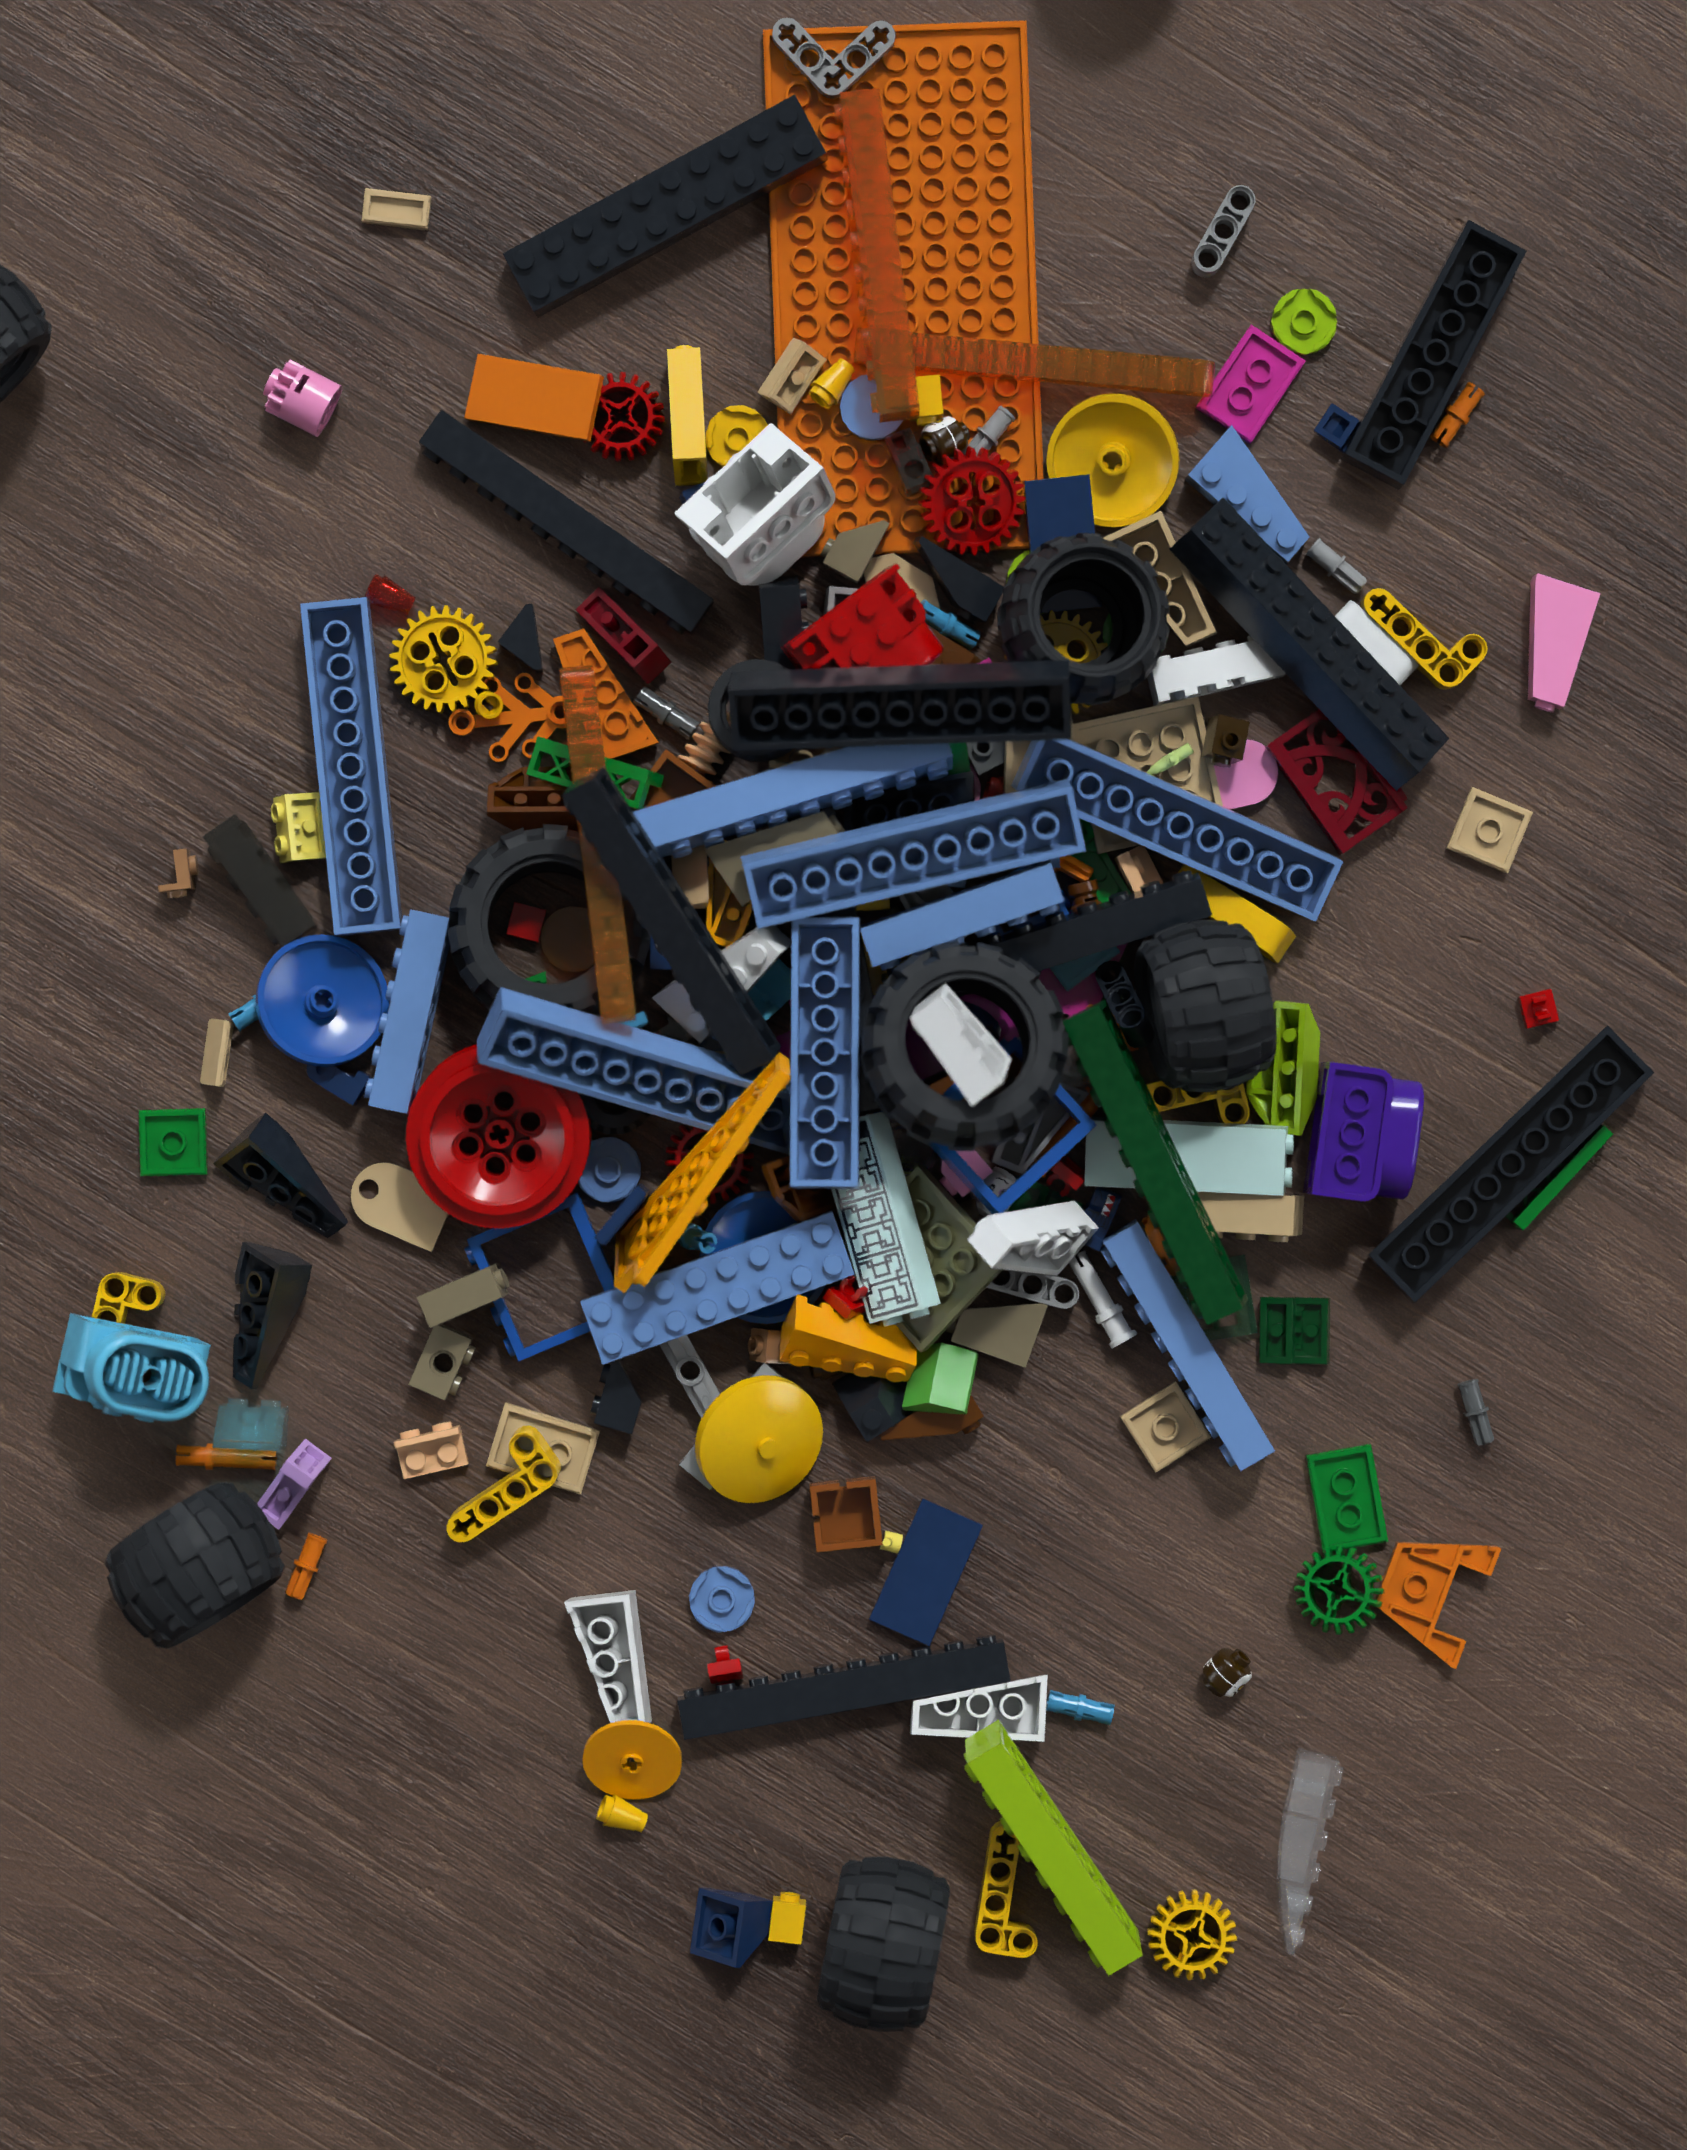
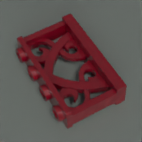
M1318 709L1265 747L1269 752L1271 751L1281 773L1334 849L1341 855L1405 811L1407 806L1404 802L1408 799L1401 788L1395 790L1338 728L1337 735L1334 738H1329L1326 735L1325 729L1321 735L1323 745H1317L1314 739L1316 724L1322 720L1330 721ZM1306 728L1309 745L1287 751L1283 744ZM1345 738L1349 742L1353 750L1340 747V745H1342V743L1344 742ZM1321 756L1342 759L1355 765V783L1351 798L1337 791H1327L1319 795L1316 793L1314 788L1320 782L1324 771ZM1309 757H1314L1317 767L1316 773L1312 776L1306 775L1303 771L1305 764L1313 766ZM1367 770L1377 783L1367 785ZM1377 791L1386 797L1387 806L1383 813L1372 815L1365 812L1361 808V804L1363 801L1369 806L1377 805L1371 798L1372 794ZM1336 798L1348 806L1345 810L1339 804V810L1332 812L1329 809V801ZM1357 814L1363 819L1372 822L1351 838H1348L1344 833Z

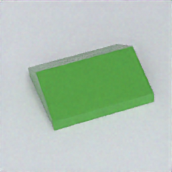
M945 1343L932 1344L927 1351L922 1353L917 1349L916 1368L907 1382L902 1409L906 1411L967 1415L979 1355L978 1352Z

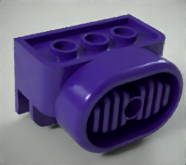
M1321 1062L1303 1193L1356 1201H1369L1375 1196L1405 1199L1410 1193L1416 1169L1424 1109V1089L1422 1084L1418 1081L1392 1078L1387 1071L1379 1068L1336 1062Z

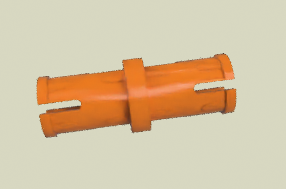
M1467 382L1453 405H1448L1445 409L1447 414L1434 432L1430 434V438L1437 442L1441 435L1446 432L1440 441V446L1444 448L1449 446V443L1460 427L1469 422L1470 418L1468 416L1480 399L1484 397V391L1478 387L1473 396L1469 398L1475 389V384Z

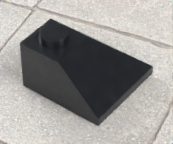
M848 1373L832 1383L866 1442L893 1427L914 1412L902 1409L907 1382H891L886 1378L860 1377L854 1373Z

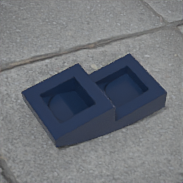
M1331 403L1314 429V432L1344 453L1360 420Z

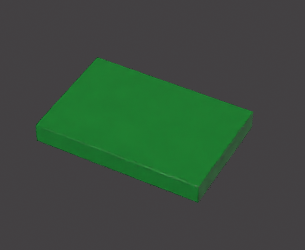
M1369 1443L1305 1455L1322 1552L1324 1553V1547L1327 1546L1333 1552L1336 1551L1337 1545H1343L1344 1549H1350L1351 1547L1355 1548L1388 1542L1372 1445Z

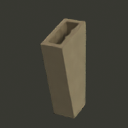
M822 811L711 846L705 852L740 905L745 907L751 903L741 856L842 833L845 830L834 814L828 817Z

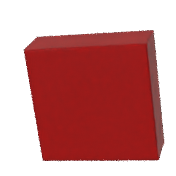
M514 902L506 934L539 942L547 910Z

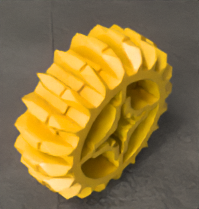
M1193 1889L1191 1891V1899H1186V1895L1182 1890L1178 1892L1179 1902L1175 1903L1170 1895L1166 1897L1170 1905L1168 1909L1161 1904L1157 1905L1156 1908L1162 1914V1917L1153 1915L1150 1917V1921L1157 1925L1158 1928L1147 1929L1149 1936L1157 1937V1939L1151 1940L1148 1945L1150 1949H1159L1153 1955L1155 1961H1161L1166 1958L1162 1964L1163 1970L1167 1971L1175 1965L1173 1975L1177 1978L1185 1969L1187 1980L1193 1979V1973L1198 1970L1200 1978L1205 1979V1968L1209 1967L1213 1974L1218 1973L1214 1963L1218 1960L1225 1966L1228 1961L1222 1953H1234V1948L1226 1944V1942L1237 1941L1236 1934L1227 1932L1234 1929L1236 1924L1232 1920L1224 1921L1231 1915V1912L1228 1908L1219 1911L1222 1906L1220 1899L1214 1900L1210 1905V1893L1205 1892L1200 1901L1198 1900L1197 1890ZM1196 1910L1186 1922L1171 1921L1183 1911ZM1206 1913L1211 1915L1218 1924V1939L1211 1937L1210 1934L1203 1931ZM1191 1928H1196L1200 1937L1197 1940L1193 1938L1192 1942H1188L1183 1932H1186L1188 1929L1191 1932ZM1166 1930L1181 1939L1178 1957L1166 1946ZM1198 1948H1213L1211 1952L1202 1958L1188 1960Z

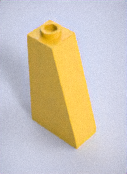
M680 345L674 349H667L675 486L699 485L708 479L700 347L693 348L689 345Z

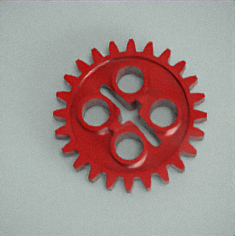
M968 446L965 456L961 450L954 449L953 460L945 454L942 455L944 465L940 467L933 463L932 467L936 474L934 476L925 475L924 478L930 482L929 487H921L919 491L927 495V499L918 501V505L927 508V511L923 512L920 518L927 521L931 520L925 527L926 531L930 533L937 531L933 537L936 542L940 543L945 540L944 547L948 550H951L956 544V552L962 555L967 547L970 554L976 555L978 546L984 552L989 553L990 542L1001 547L999 537L1004 535L1011 538L1012 535L1007 528L1010 525L1014 527H1019L1020 525L1013 519L1014 515L1024 514V511L1017 507V503L1025 501L1026 497L1016 492L1023 488L1024 484L1019 481L1013 482L1019 474L1018 471L1014 469L1008 470L1011 462L1006 459L999 462L1000 454L992 452L988 457V450L984 447H981L976 455L975 449ZM970 472H974L972 481L969 480ZM992 475L994 480L993 486L989 490L983 491V480L987 476ZM960 477L962 481L961 488L957 492L951 493L950 483L955 478ZM974 495L977 497V501L972 502L970 507L967 505V501L972 500ZM992 508L994 511L992 521L983 524L982 516L984 512ZM956 511H961L962 520L959 524L951 526L950 518L952 514ZM973 518V521L975 522V528L973 530H970Z

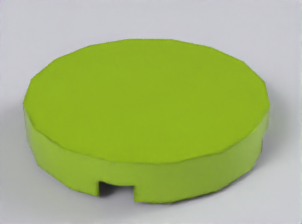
M1292 290L1281 297L1273 309L1271 318L1273 336L1278 343L1295 354L1308 355L1317 353L1328 345L1336 332L1337 315L1335 307L1329 298L1318 290Z

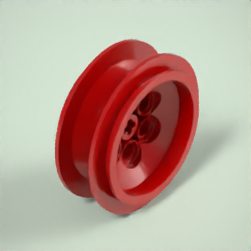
M477 1044L455 1052L442 1061L430 1073L418 1090L408 1115L406 1148L412 1171L418 1183L428 1197L442 1210L463 1222L475 1226L511 1228L522 1226L544 1217L557 1208L571 1194L584 1171L589 1156L592 1139L591 1119L587 1117V1112L578 1092L478 1063ZM506 1091L512 1095L514 1103L511 1107L503 1108L497 1104L496 1095L499 1092ZM470 1104L479 1105L482 1108L483 1117L479 1120L469 1119L465 1113L466 1106ZM526 1112L536 1113L540 1118L539 1126L536 1128L525 1126L522 1122L523 1114ZM495 1125H499L501 1129H508L509 1132L506 1133L505 1140H502L500 1136H493L492 1132L496 1129ZM464 1137L475 1138L479 1145L478 1150L473 1153L464 1151L461 1147V1140ZM521 1145L532 1146L536 1152L535 1158L529 1161L521 1159L518 1155V1148ZM492 1157H499L504 1161L505 1169L500 1173H494L489 1170L487 1160Z

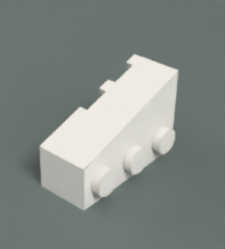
M946 983L914 1008L910 1017L914 1030L925 1039L971 1106L1003 1083L1012 1060L1011 1057Z

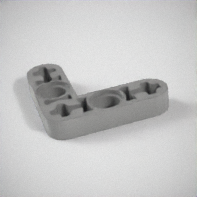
M792 18L778 20L773 26L772 37L777 48L823 96L835 99L842 96L891 50L895 42V30L888 22L875 21L834 59ZM782 27L786 30L792 27L794 29L793 38L799 44L802 39L807 41L797 48L795 54L791 53V50L794 49V44L789 39L780 40V29ZM877 30L879 33L887 31L886 40L888 43L878 42L872 48L876 55L872 56L868 48L861 44V42L865 41L867 46H869L875 39L874 31ZM805 50H814L819 55V62L813 67H807L800 61L801 54ZM859 51L866 57L864 66L857 69L849 66L847 57L851 52ZM841 63L845 72L852 77L848 79L846 74H844L838 81L840 88L837 90L834 87L825 88L827 83L825 77L828 75L831 78L836 77L841 69L837 65Z

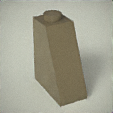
M495 1263L418 1296L417 1299L431 1328L508 1295L506 1288L509 1287V1282L503 1269L498 1270Z
M1032 1302L966 1308L948 1327L946 1332L951 1333L950 1341L1026 1368L1048 1305Z

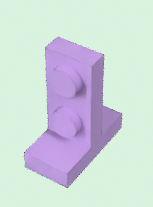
M304 1439L286 1460L276 1478L257 1503L270 1524L278 1530L283 1526L315 1479L332 1459L307 1439Z

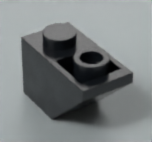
M620 1359L612 1361L611 1365L604 1364L599 1382L604 1383L605 1386L602 1396L595 1395L590 1414L596 1415L595 1424L632 1434L642 1399Z

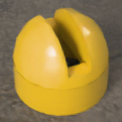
M485 691L480 693L474 700V707L480 716L493 719L502 712L503 701L499 695L491 691ZM484 699L493 707L490 711L482 704Z

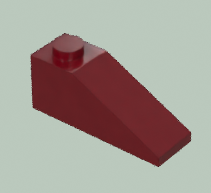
M600 587L575 609L648 685L672 663L662 649Z

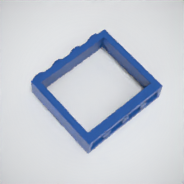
M1016 1036L1009 1043L1003 1038L998 1044L1008 1055L1014 1053L1022 1062L1021 1041ZM956 1083L942 1094L944 1097L957 1101L965 1097ZM1060 1085L1054 1098L1078 1124L999 1197L994 1194L956 1151L948 1150V1146L930 1142L929 1146L994 1215L1004 1212L1097 1124Z
M578 1192L572 1194L544 1217L569 1207L603 1290L607 1291L616 1288L614 1287V1276L600 1242L594 1238L596 1233ZM525 1225L511 1228H492L467 1239L469 1246L464 1249L472 1266L477 1264L479 1270L490 1266L481 1244ZM504 1298L493 1301L495 1307L490 1308L496 1325L498 1327L503 1325L508 1337L504 1338L503 1341L510 1357L516 1355L518 1362L591 1331L586 1321L528 1347H524Z

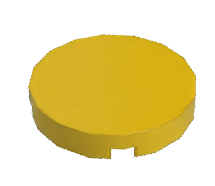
M744 405L729 406L722 409L710 420L706 430V448L712 460L723 468L734 454L739 453L768 424L755 409Z

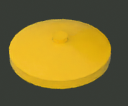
M1111 393L1088 398L1075 405L1063 416L1050 438L1046 463L1049 478L1090 474L1094 524L1104 527H1122L1152 515L1163 505L1175 485L1180 457L1175 434L1159 411L1139 398Z
M762 1375L739 1381L715 1398L699 1423L695 1439V1455L698 1467L704 1478L717 1492L733 1501L759 1503L775 1499L799 1484L813 1467L822 1445L823 1425L821 1415L813 1399L799 1385L786 1378Z

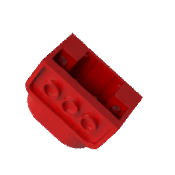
M895 563L874 576L783 645L781 649L796 669L930 665L943 653L944 647L925 622L926 612L923 605L915 596L916 592L913 588L910 589L898 573L900 567Z

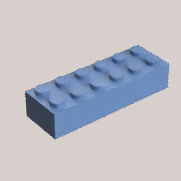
M1048 860L862 924L860 931L872 966L880 965L881 969L885 970L901 964V957L910 954L918 957L931 951L932 946L952 942L961 944L964 942L963 936L974 932L977 937L988 935L996 931L995 925L1006 921L1009 927L1028 920L1026 914L1038 910L1041 916L1060 909L1058 903L1064 902L1051 861Z
M411 909L409 916L404 915L402 918L400 935L404 936L402 949L396 948L393 967L397 968L395 981H389L385 999L390 1001L388 1014L382 1013L378 1032L383 1033L381 1046H375L371 1065L376 1066L374 1078H368L364 1097L369 1098L368 1106L409 1114L412 1102L420 1087L450 948L448 927L451 918Z

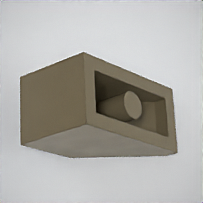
M882 520L839 533L835 540L829 538L820 556L825 558L823 566L858 585L890 523Z

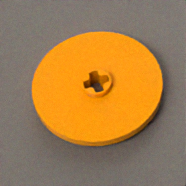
M622 1720L599 1728L589 1737L583 1751V1768L590 1781L607 1794L612 1796L615 1794L623 1799H646L665 1792L677 1781L682 1768V1753L676 1740L664 1729L644 1721Z

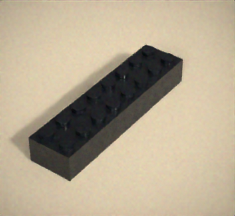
M1470 220L1465 223L1347 445L1341 460L1397 490L1405 484L1527 250Z

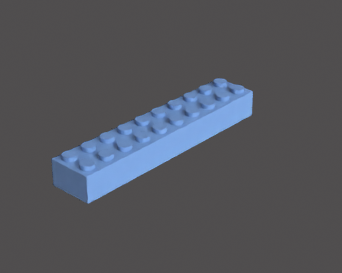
M367 597L302 603L300 608L334 935L344 936L400 930L402 910L370 601Z
M1071 739L1031 741L1011 784L1015 790L1019 791L1067 779L1073 789L1079 818L1315 922L1344 862L1336 856Z
M949 743L844 747L634 811L633 813L661 857L673 854V858H680L693 852L692 848L705 845L707 849L723 843L725 838L737 835V838L755 833L758 828L767 825L769 828L787 823L790 818L810 816L819 813L820 809L832 806L834 810L845 808L852 804L853 799L863 796L865 800L874 799L884 795L883 790L895 786L897 790L907 789L916 785L915 780L928 777L929 780H937L948 775L947 771L953 768V755Z
M1065 779L741 856L756 924L759 929L1084 852L1086 849L1073 789L1069 781Z
M500 987L476 1041L478 1063L707 1131L713 1127L766 1068L759 1066L740 1076L736 1068L729 1065L725 1054ZM791 1079L788 1085L782 1091H779L749 1135V1143L789 1155Z

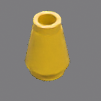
M840 358L811 383L812 388L809 391L811 398L826 409H830L832 405H837L852 374L855 372L854 367L846 360Z
M614 1794L612 1797L608 1795L603 1797L596 1819L603 1822V1826L642 1832L646 1825L648 1814Z

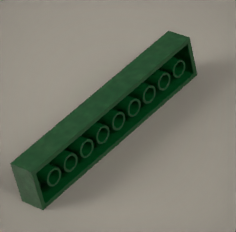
M1106 999L1070 1015L1062 1021L1064 1031L1068 1033V1047L1074 1046L1079 1058L1075 1059L1078 1070L1083 1078L1089 1077L1093 1086L1090 1089L1091 1097L1098 1108L1103 1106L1108 1117L1104 1120L1105 1126L1112 1138L1117 1136L1122 1146V1149L1119 1150V1155L1126 1168L1132 1167L1136 1179L1133 1180V1184L1140 1198L1146 1197L1151 1207L1147 1212L1154 1228L1160 1227L1165 1236L1162 1244L1167 1256L1170 1259L1175 1257L1180 1269L1176 1271L1182 1287L1184 1289L1189 1288L1194 1297L1191 1305L1197 1318H1204L1208 1325L1243 1309L1248 1301V1297Z

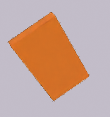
M478 354L464 418L474 422L590 442L604 377L600 374Z

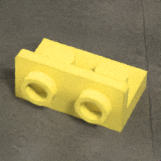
M320 793L284 794L274 797V803L271 806V817L273 822L276 823L277 836L275 837L274 847L276 854L280 858V863L325 859L326 851Z

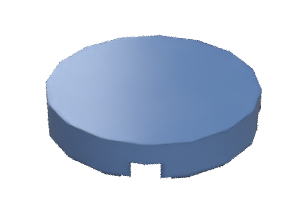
M875 373L861 375L851 381L844 390L840 403L841 417L846 427L857 437L870 441L885 439L895 432L903 422L906 409L904 394L897 383L887 376Z
M601 1137L591 1141L589 1156L578 1181L580 1188L589 1197L601 1202H616L626 1198L635 1189L641 1177V1162L637 1152L627 1142L616 1137Z
M728 1566L712 1567L702 1572L693 1582L689 1594L690 1609L696 1621L706 1629L715 1632L732 1631L742 1626L751 1616L755 1604L754 1589L749 1579L738 1569Z

